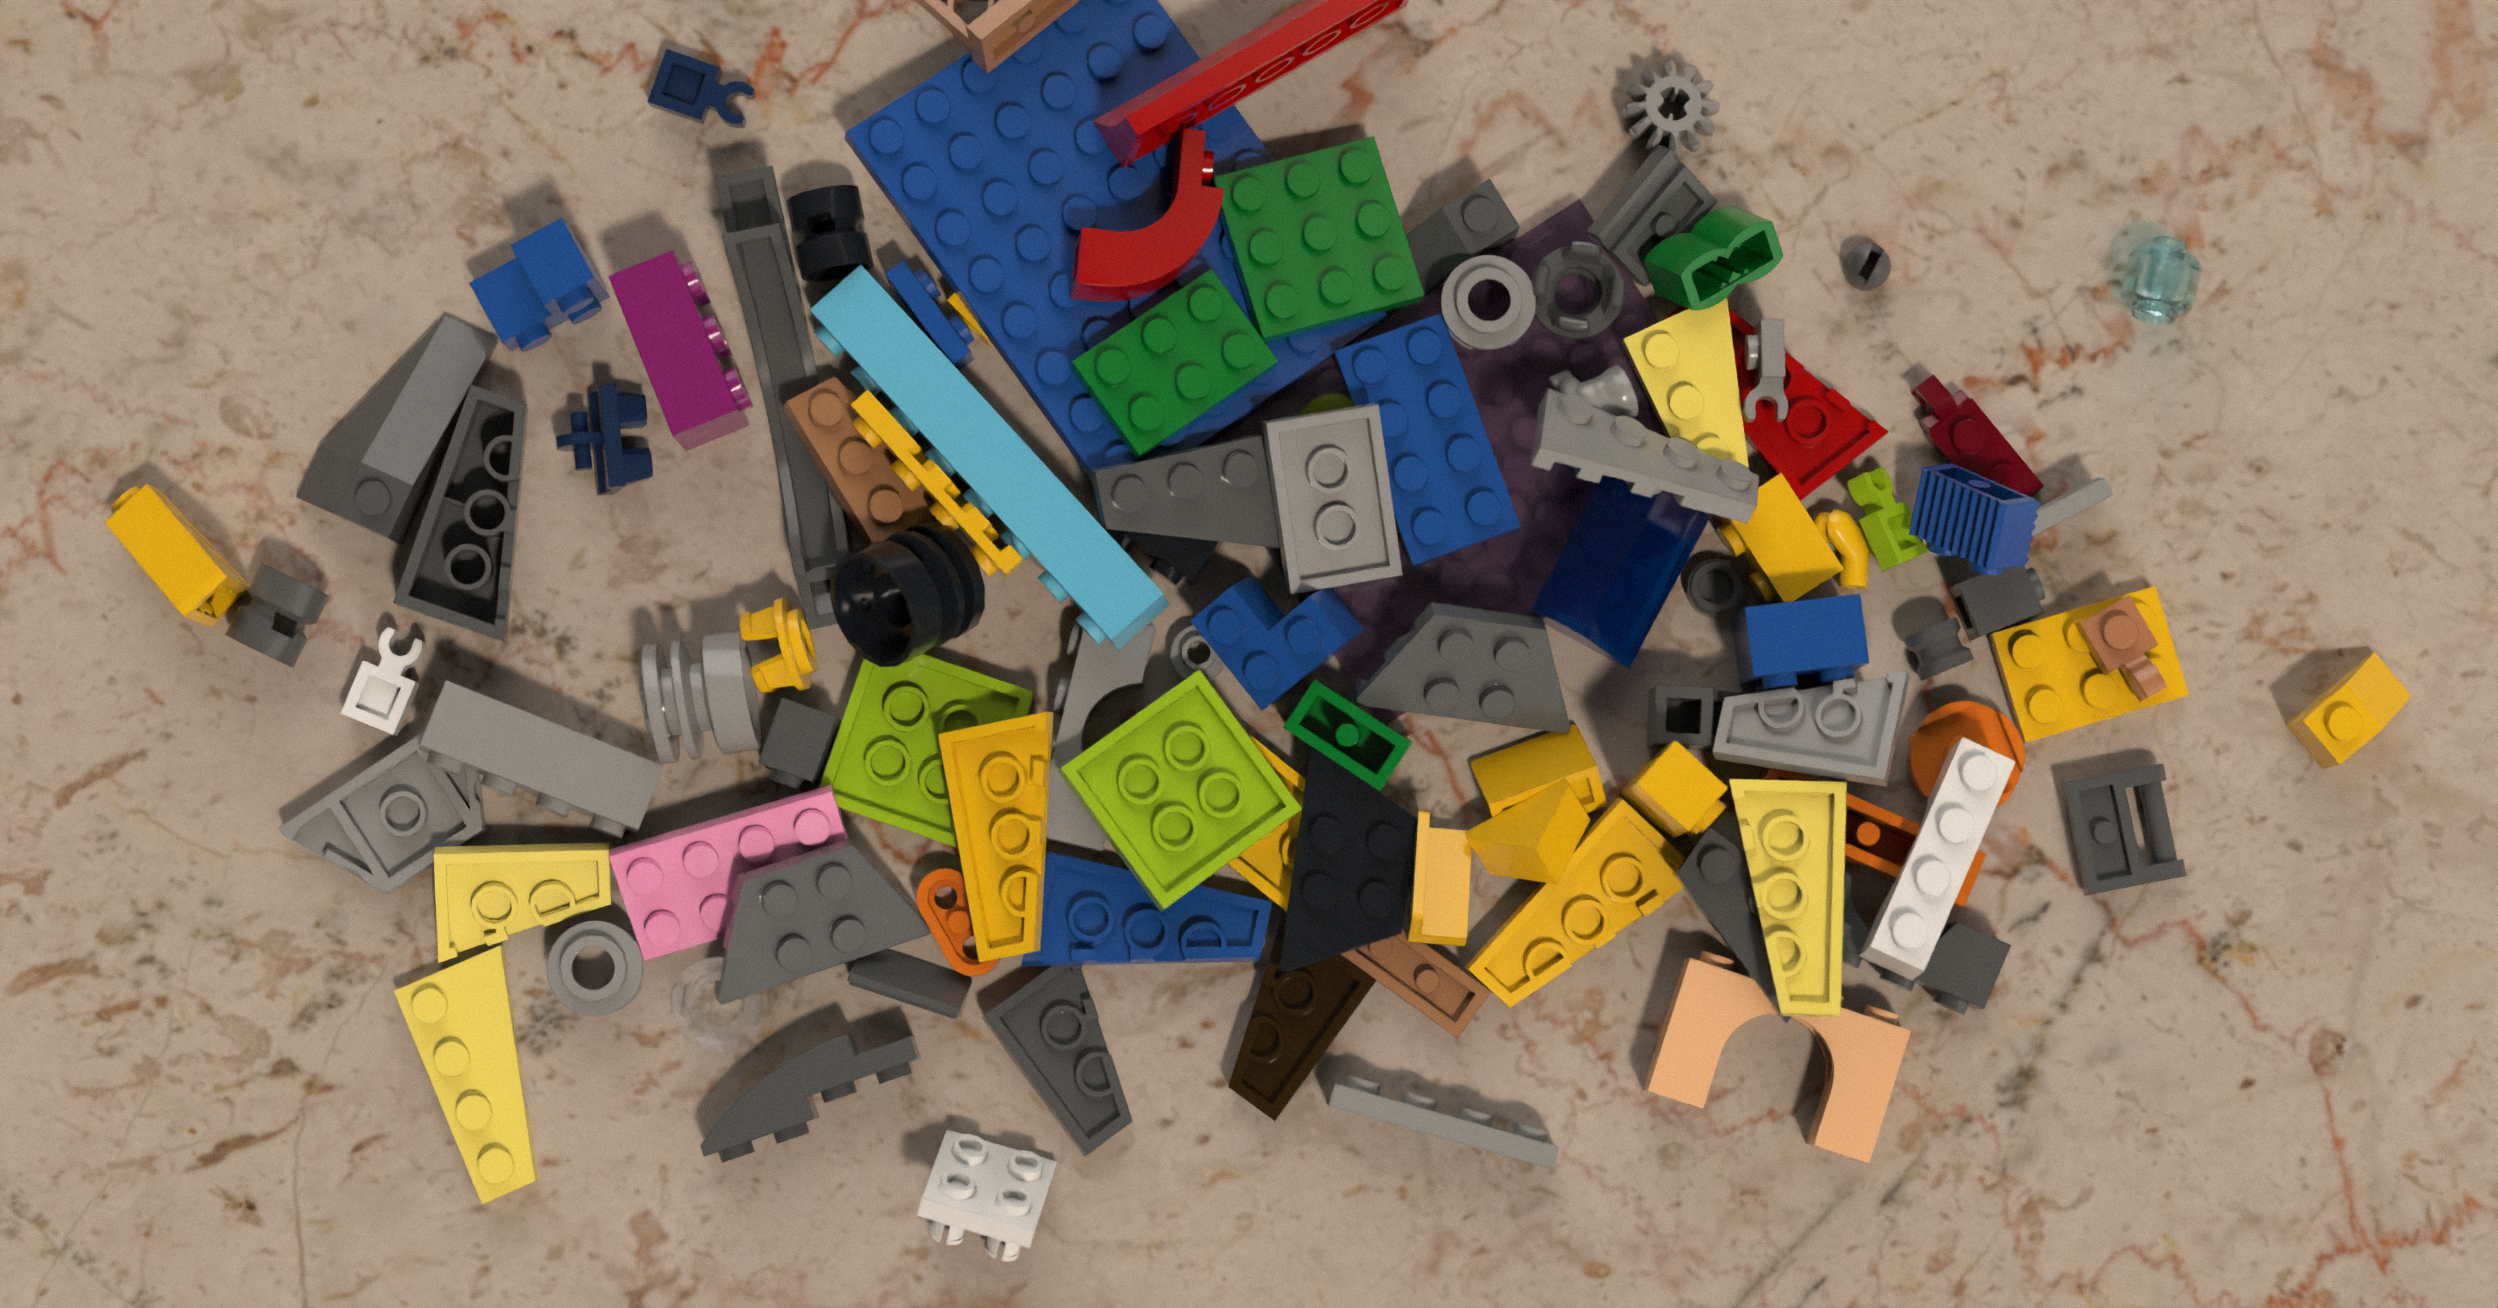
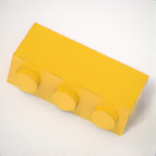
M1675 740L1658 750L1620 793L1665 835L1672 839L1684 833L1691 837L1699 831L1703 832L1725 809L1726 806L1719 798L1728 787Z

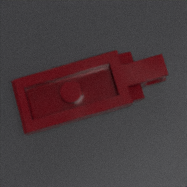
M1933 374L1911 392L1928 414L1920 422L1928 433L1925 438L1947 464L1953 463L2029 497H2032L2044 487L1973 399H1969L1961 389L1952 396Z

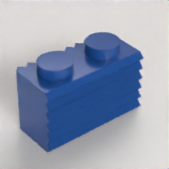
M1953 463L1922 467L1909 535H1915L1918 539L1926 540V549L1933 553L1945 556L1959 555L1960 558L1968 559V567L1975 572L1986 575H2000L2003 569L2024 566L2028 562L2027 554L2031 550L2029 543L2033 540L2031 533L2036 528L2034 521L2038 517L2036 510L2041 505L2034 498Z

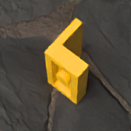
M1575 724L1570 725L1568 734L1549 732L1475 759L1470 764L1473 775L1484 796L1490 818L1564 778L1569 782L1587 813L1608 806L1597 764L1578 726Z
M1418 811L1413 847L1408 942L1465 946L1467 940L1472 846L1464 833L1468 830L1430 828V812Z

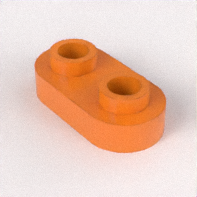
M947 868L937 869L927 874L918 886L916 902L921 915L947 961L953 969L966 976L976 977L991 972L1001 959L979 962L978 959H970L964 952V944L969 938L974 937L963 874ZM943 887H951L957 894L955 905L949 909H942L936 903V894Z

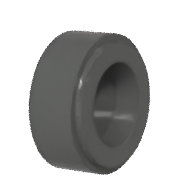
M1710 559L1700 563L1690 573L1686 582V596L1690 605L1695 611L1707 617H1722L1732 612L1742 601L1745 591L1744 579L1740 571L1732 563L1722 559Z

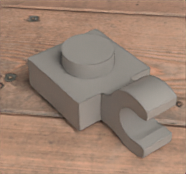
M1761 319L1754 328V335H1746L1745 367L1746 370H1755V385L1757 387L1745 398L1742 405V414L1745 422H1753L1756 417V402L1766 399L1772 402L1775 407V422H1782L1788 413V401L1783 389V378L1785 377L1784 319Z

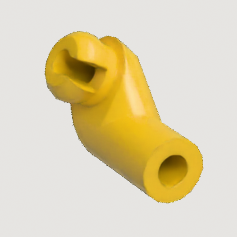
M1834 509L1831 513H1819L1814 519L1816 527L1826 542H1831L1841 554L1840 563L1844 570L1840 572L1839 587L1867 589L1870 552L1865 543L1864 531L1851 515L1845 511Z

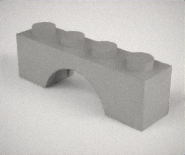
M1074 622L1067 655L1076 657L1072 678L1061 677L1053 708L1054 711L1063 712L1058 735L1052 734L1047 840L1103 853L1106 837L1058 771L1084 752V735L1087 724L1094 711L1104 700L1117 692L1143 687L1156 633L1155 626L1146 625L1118 651L1107 638L1097 645L1078 622Z

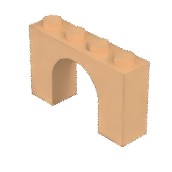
M1701 951L1699 960L1684 958L1642 1090L1703 1109L1721 1051L1730 1035L1749 1019L1764 1014H1777L1771 1002L1754 980L1732 972L1735 961L1705 951ZM1841 996V1018L1791 1017L1805 1026L1814 1035L1823 1051L1826 1064L1825 1085L1806 1144L1860 1162L1870 1163L1911 1030L1896 1026L1899 1015L1880 1008L1866 1005L1863 1014L1842 1008L1844 997Z

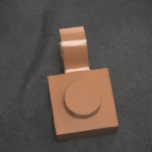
M2130 595L2076 625L2104 675L2120 667L2139 702L2167 687L2156 666L2144 654L2159 644Z

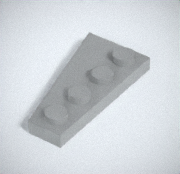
M1550 388L1546 391L1538 409L1531 466L1550 471L1554 462L1576 467L1574 471L1576 478L1599 484L1602 476L1607 475L1624 480L1628 484L1631 493L1651 498L1654 494H1659L1661 491L1673 493L1675 500L1680 506L1748 523L1757 507L1759 475L1751 473L1743 464L1734 460H1720L1699 451L1693 444L1684 439L1667 438L1646 429L1639 421L1631 417H1617L1595 408L1581 396L1570 393L1562 394Z

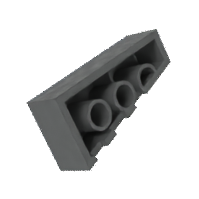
M470 385L393 601L394 604L505 643H507L528 420V407L525 403Z

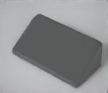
M890 949L856 959L847 980L850 982L849 985L953 1019L961 1017L972 985V978L970 976Z

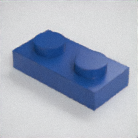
M903 260L885 273L889 284L932 342L959 371L971 363L974 358L967 346L975 341V339L956 313L946 318L935 304L934 300L941 296V293L924 269L921 267L913 273Z

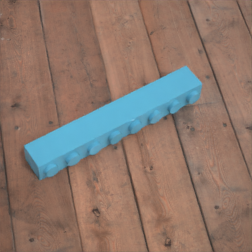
M861 264L810 309L820 324L813 332L834 357L839 356L844 351L857 365L850 373L865 391L869 390L874 397L881 391L894 405L889 411L894 419L911 437L918 432L932 447L925 453V456L938 465L949 478L956 473L969 487L962 494L963 498L975 506L986 519L993 514L1007 529L999 536L1007 546L1010 544L1023 558V561L1031 555L1045 570L1037 577L1038 580L1060 604L1067 597L1076 604L1083 613L1075 620L1097 645L1107 638L1119 651L1169 606L1164 593Z

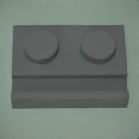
M1661 145L1655 148L1587 230L1591 237L1596 238L1601 243L1604 251L1635 283L1647 287L1651 282L1644 262L1648 253L1658 243L1670 236L1690 233L1698 221L1706 216L1718 202L1694 174L1674 157V152Z

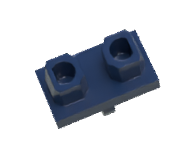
M616 384L598 385L597 391L587 394L591 432L588 430L587 412L571 413L572 433L557 436L556 446L559 451L574 452L576 471L592 469L591 449H593L597 495H613L626 485L646 481L653 476L652 456L649 447L622 449L620 429L643 428L647 425L646 397L642 394L617 392Z

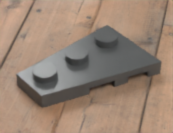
M1250 435L1090 470L1100 524L1105 529L1280 548L1271 484L1262 437L1260 435Z
M1708 827L1674 876L1715 931H1718L1739 959L1740 964L1751 979L1757 983L1783 1022L1787 1023L1792 1016H1781L1745 851ZM1844 920L1843 941L1853 928Z

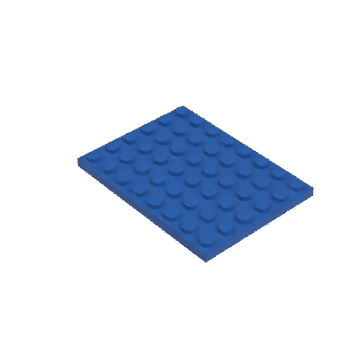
M1080 0L988 74L972 60L970 51L848 130L844 138L1091 481L1090 470L1136 461V459L1069 368L1072 361L1210 269L1214 271L1253 325L1219 215L1196 259L1180 276L1165 287L1148 295L1125 301L1097 302L1070 299L1075 243L1082 227L1119 232L1140 230L1158 221L1170 207L1175 145L1178 138L1123 169L1093 123L1097 118L1201 60L1158 0ZM1234 105L1193 128L1206 131L1205 150L1214 152L1211 180L1219 175L1275 161ZM1384 311L1266 342V345L1278 360L1273 369L1140 459L1203 446L1333 357L1334 351L1349 346L1383 323L1388 315Z

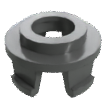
M1583 241L1570 242V246L1558 248L1545 256L1534 270L1531 278L1533 295L1536 296L1534 315L1541 325L1551 333L1566 339H1587L1603 332L1617 317L1624 298L1625 283L1611 259L1600 252V246ZM1570 274H1579L1587 277L1593 283L1596 290L1594 305L1589 311L1581 315H1571L1564 312L1555 301L1554 290L1557 283L1563 277Z

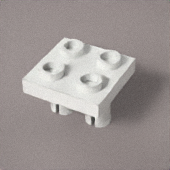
M946 1130L923 1192L917 1216L932 1220L929 1224L928 1234L939 1243L942 1239L944 1228L948 1225L950 1229L946 1245L962 1243L966 1230L987 1236L984 1242V1251L995 1259L999 1246L1004 1241L1005 1248L1001 1261H1014L1020 1255L1021 1246L1031 1247L1053 1180L1057 1161L1040 1157L1030 1151L1016 1150L988 1142L975 1135Z

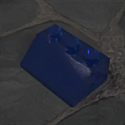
M1603 475L1527 615L1543 618L1545 625L1629 669L1710 517L1702 511L1680 506L1675 500L1673 493L1661 491L1659 494H1654L1651 498L1631 493L1628 484L1624 480Z

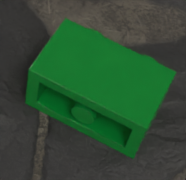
M1314 679L1283 727L1379 791L1383 790L1414 743L1318 679Z

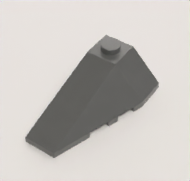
M445 315L320 446L296 497L402 545L450 444L470 385H478L499 340Z

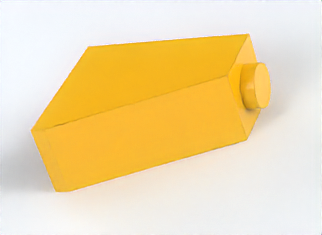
M146 483L141 489L138 486L130 488L115 501L112 506V510L115 513L104 523L185 618L212 627L248 594L249 583L161 490Z

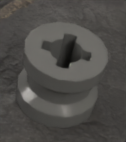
M1956 617L1903 639L1907 650L1914 652L1919 661L1916 671L1920 681L1974 659L1970 648L1962 646L1958 632L1961 627Z

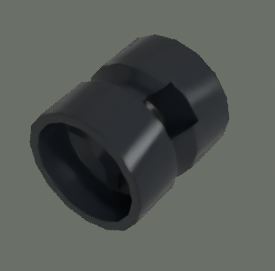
M827 186L801 192L786 200L792 231L803 238V241L796 247L803 281L814 282L845 278L860 264L867 271L874 267L868 234L858 230V225L865 220L858 186ZM835 225L836 230L826 232L825 227Z

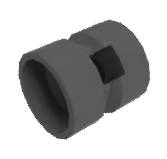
M261 563L247 590L252 598V602L250 605L239 606L225 635L283 664L294 667L308 640L302 631L304 626L316 624L330 596ZM275 612H278L281 616L278 620L274 621L273 616Z

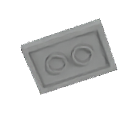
M1371 403L1262 421L1286 592L1296 594L1403 575L1379 405Z

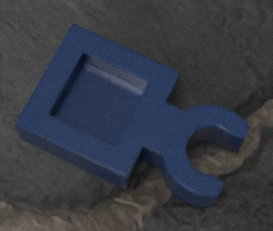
M666 49L648 103L653 108L703 125L710 109L718 112L722 121L728 126L745 128L747 122L745 117L730 112L728 106L730 101L737 96L755 100L756 92L750 85L741 81H733L725 85L718 84L722 75L720 67Z

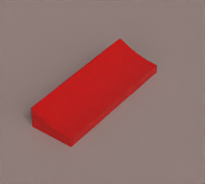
M1304 0L1097 118L1093 123L1124 169L1178 138L1183 128L1193 129L1401 10L1407 6L1409 0Z

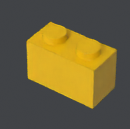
M1782 473L1758 487L1757 507L1748 523L1718 516L1723 524L1717 528L1721 540L1734 557L1740 554L1744 556L1754 572L1748 576L1749 582L1765 605L1771 602L1774 604L1794 602L1844 570Z

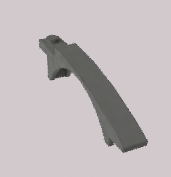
M773 166L718 176L715 179L727 234H723L722 237L745 315L764 396L785 507L791 560L794 574L798 580L808 630L835 625L837 621L831 603V577L836 564L853 551L844 509L782 410L786 401L819 385L820 381L799 280L796 277Z

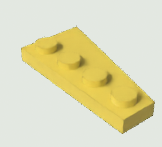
M1729 779L1781 1016L1841 1018L1847 782Z
M502 945L394 991L481 1204L490 1202L539 1180L529 1111L525 1104L521 1077L523 1075L520 1052L517 1050L514 1030L512 997L509 994L505 950Z

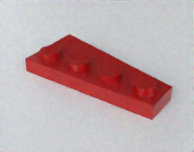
M1680 305L1677 309H1675L1661 321L1675 314H1678L1688 308ZM1728 308L1742 410L1745 398L1757 387L1755 385V370H1746L1745 338L1746 335H1754V327ZM1787 352L1785 353V377L1783 378L1784 395L1788 401L1786 418L1782 422H1775V407L1772 402L1766 399L1756 402V417L1753 422H1745L1743 418L1747 442L1775 477L1780 473L1783 474L1800 501L1889 433L1876 421L1869 420L1849 404L1850 401L1832 387L1829 389L1807 372L1804 366Z

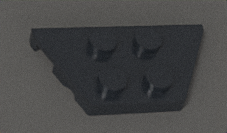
M1310 750L1279 971L1288 972L1402 933L1417 818L1317 750Z

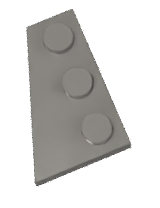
M1908 670L1887 673L1885 678L1858 682L1855 681V678L1833 681L1831 686L1797 691L1794 687L1724 697L1712 751L1713 755L1718 760L1887 787L1909 683Z

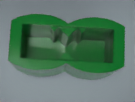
M1727 206L1716 209L1704 216L1690 233L1676 234L1658 243L1645 257L1644 262L1655 294L1690 310L1697 311L1720 303L1735 289L1738 283H1749L1767 275L1781 261L1783 253L1772 221L1735 206Z

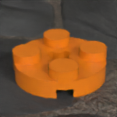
M1973 701L1952 702L1929 713L1911 734L1907 755V766L1911 781L1922 798L1926 801L1928 800L1949 750L1964 737L2016 761L1996 808L2007 801L2019 782L2020 773L2023 771L2025 763L2023 741L2012 721L2001 712Z

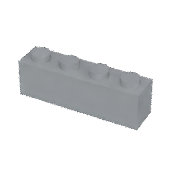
M447 680L444 683L419 744V750L429 754L426 763L454 775H459L462 767L484 775L480 784L508 796H513L516 788L538 796L535 806L566 818L571 809L592 817L589 825L591 828L622 839L625 830L634 834L639 830L664 765Z

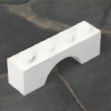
M1964 737L1949 750L1928 797L1925 815L1914 843L1892 888L1880 906L1859 954L1860 957L1910 980H1913L1925 971L2016 761Z

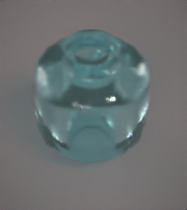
M2157 236L2153 238L2152 243L2139 245L2130 252L2120 296L2124 303L2131 308L2130 313L2136 319L2151 324L2170 325L2175 322L2176 318L2187 315L2191 311L2195 302L2202 265L2196 256L2186 250L2187 244L2182 240L2168 236Z

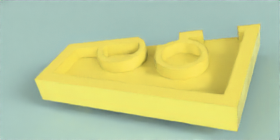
M1727 297L1720 303L1704 310L1686 309L1624 338L1621 344L1666 437L1670 439H1684L1703 453L1720 460L1737 461L1749 469Z
M610 842L435 847L433 857L438 963L458 957L459 952L487 943V946L508 940L511 934L541 924L546 927L610 905L612 897L611 864L609 859Z

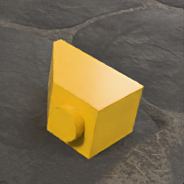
M2373 652L2286 726L2322 769L2341 765L2384 729L2412 695L2378 655Z

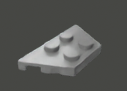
M422 732L278 828L285 837L300 843L339 868L347 870L367 884L390 895L434 866L433 854L435 847L464 846L486 831L480 773L462 767L459 775H454L427 764L426 760L429 754L419 750V744L424 735V732Z

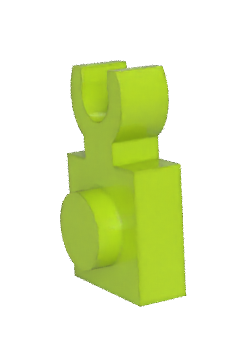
M1883 466L1847 481L1852 498L1863 508L1866 514L1865 517L1859 519V522L1865 533L1866 546L1871 555L1877 559L1882 572L1928 553L1923 539H1918L1915 535H1909L1912 515L1905 501L1896 504L1892 495L1893 486L1890 476Z

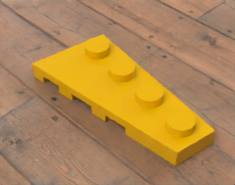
M866 390L851 404L852 410L858 415L851 425L873 449L881 442L897 458L889 467L912 492L921 485L933 498L935 503L928 510L941 525L952 529L954 532L958 528L961 529L974 544L970 551L979 567L989 578L998 571L1005 579H1008L1023 565V558L1010 544L1008 546L1004 544L991 523L975 506L967 502L960 495L961 492L938 465L922 453V449L869 390Z
M1043 712L938 734L979 962L1038 952L1041 949L1054 712Z
M1617 798L1581 838L1558 884L1541 882L1467 963L1465 968L1504 1005L1511 1008L1570 968L1573 962L1594 948H1600L1616 937V933L1640 917H1646L1665 904V900L1682 890L1683 887L1674 874L1686 858L1627 802Z

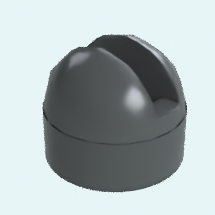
M1871 243L1861 244L1847 255L1843 266L1844 275L1848 283L1854 288L1862 291H1871L1880 287L1886 281L1891 271V261L1886 251L1880 246ZM1869 253H1873L1878 257V260L1867 280L1858 274L1865 265Z

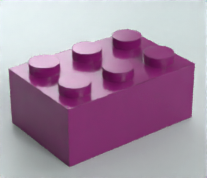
M671 250L609 275L608 278L671 434L679 444L688 451L750 426L744 411L753 407L751 398L742 377L738 376L734 367L726 368L723 358L732 355L721 325L717 324L714 315L705 316L702 306L711 303L704 282L699 272L695 270L693 263L690 261L682 264L675 252Z

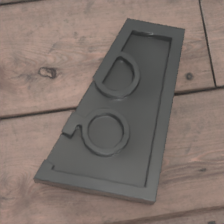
M1082 965L1050 966L986 1013L982 1019L1081 1154L1086 1157L1133 1120L1112 1056L1109 1055L1098 1021L1099 1016L1093 998L1090 997L1081 969Z

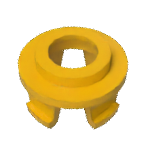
M783 597L775 599L774 606L753 614H750V611L742 614L739 623L740 635L743 640H778L782 654L763 661L750 669V674L758 691L761 693L778 692V688L795 686L799 691L809 689L811 687V673L818 670V661L811 630H808L803 611L800 608L793 609L790 601Z

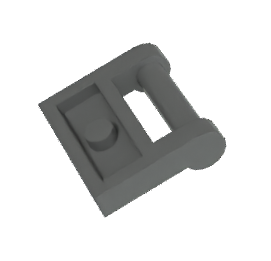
M2163 763L2061 783L2084 895L2187 876L2184 860H2177L2161 781L2167 780ZM2139 786L2155 862L2154 865L2144 867L2141 865L2125 789Z

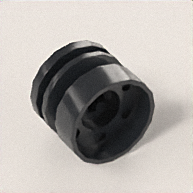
M935 521L919 522L904 531L892 534L884 541L874 542L849 553L836 564L831 577V603L837 624L845 638L864 659L880 667H897L924 654L933 646H941L952 638L962 636L977 626L985 609V586L979 565L968 545L952 529Z

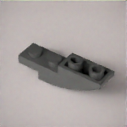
M847 1033L817 1045L789 1060L761 1079L719 1119L700 1145L703 1156L718 1152L723 1163L755 1152L752 1140L774 1134L776 1143L779 1144L810 1133L806 1122L819 1118L812 1095L821 1093L824 1103L856 1093L857 1089L854 1081L876 1074L879 1084L911 1074L909 1062L921 1058L914 1036L859 1054L853 1034Z

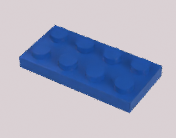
M1442 313L1334 351V357L1352 406L1371 403L1379 405L1395 523L1412 568L1521 528Z

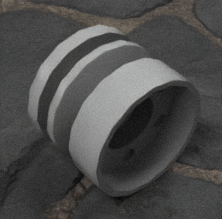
M740 629L704 635L701 645V662L692 663L688 649L681 639L672 640L671 667L667 666L663 649L659 643L643 646L642 674L639 680L642 711L647 731L654 741L660 762L663 764L678 762L680 757L679 736L681 735L683 736L689 757L692 760L701 759L704 732L711 730L723 755L761 749L762 727L757 688L750 674V669L753 666L746 640L741 638Z

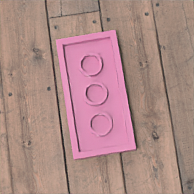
M831 784L610 849L609 859L643 960L646 961L724 938L727 924L734 915L732 899L737 875L845 839L849 841V837Z

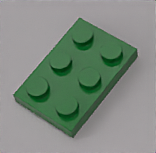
M1210 269L1072 361L1069 368L1133 457L1138 460L1273 369L1278 360L1217 275Z

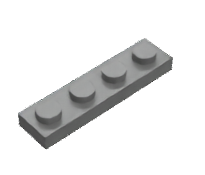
M1348 1075L1346 1086L1333 1083L1327 1104L1330 1107L1553 1169L1559 1147L1546 1143L1548 1131L1515 1122L1513 1133L1490 1127L1492 1115L1459 1107L1457 1117L1435 1112L1437 1100L1404 1091L1401 1102L1379 1096L1382 1084Z

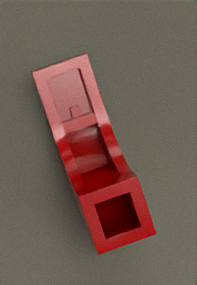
M1183 128L1175 145L1170 207L1158 221L1146 228L1129 232L1081 228L1075 243L1070 299L1116 302L1139 298L1168 285L1180 276L1196 259L1218 218L1224 194V188L1201 186L1210 185L1214 163V152L1205 150V130Z

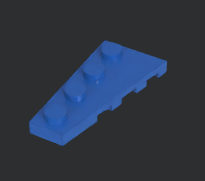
M1048 852L1045 862L1041 949L1038 952L1023 954L1022 966L1259 962L1272 902L1198 885L1164 911L1160 912L1130 870Z

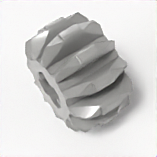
M1667 60L1663 65L1662 78L1653 68L1648 66L1641 73L1644 85L1639 83L1629 84L1626 94L1635 103H1630L1623 107L1622 117L1629 120H1640L1630 128L1628 135L1634 140L1647 133L1650 139L1645 147L1646 153L1651 154L1659 143L1662 142L1666 143V148L1671 149L1675 154L1674 157L1677 158L1680 141L1687 150L1694 153L1701 146L1697 134L1712 136L1716 126L1707 117L1718 113L1720 103L1712 99H1702L1711 92L1714 85L1708 79L1695 86L1692 83L1697 71L1694 65H1688L1682 77L1676 76L1674 61ZM1664 99H1669L1670 106H1672L1674 101H1677L1683 107L1678 120H1673L1672 113L1668 119L1659 113Z

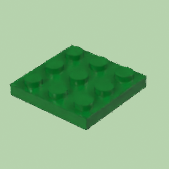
M1374 136L1212 178L1210 187L1224 188L1219 216L1254 328L1265 343L1418 303L1424 298L1423 288Z

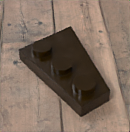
M1284 913L1282 914L1272 951L1228 1086L1274 1121L1280 1116L1377 981L1341 954L1288 972L1279 971L1287 916Z

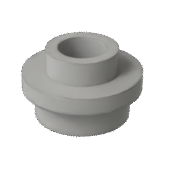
M1194 625L1185 628L1175 637L1171 646V661L1174 669L1184 679L1199 669L1208 681L1214 679L1222 672L1225 664ZM1195 643H1203L1210 649L1209 659L1202 664L1193 663L1188 657V650Z

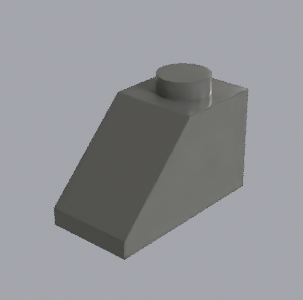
M1491 179L1486 180L1443 206L1406 235L1424 294L1445 282L1451 272L1464 261L1476 256L1490 255L1516 238L1520 226Z

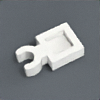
M388 627L381 634L378 643L379 653L382 657L379 666L362 661L341 714L398 736L420 685L418 682L405 678L408 668L416 666L423 659L426 652V642L415 638L409 653L398 656L393 649L398 631Z

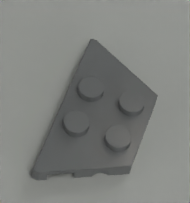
M1431 602L1413 622L1411 631L1405 636L1399 637L1384 653L1386 662L1368 681L1361 678L1353 690L1355 705L1565 734H1568L1570 730V723L1543 618Z
M845 839L737 875L732 899L734 915L727 924L723 943L726 953L720 981H715L714 994L717 1001L723 1005L931 934L926 922L856 847Z

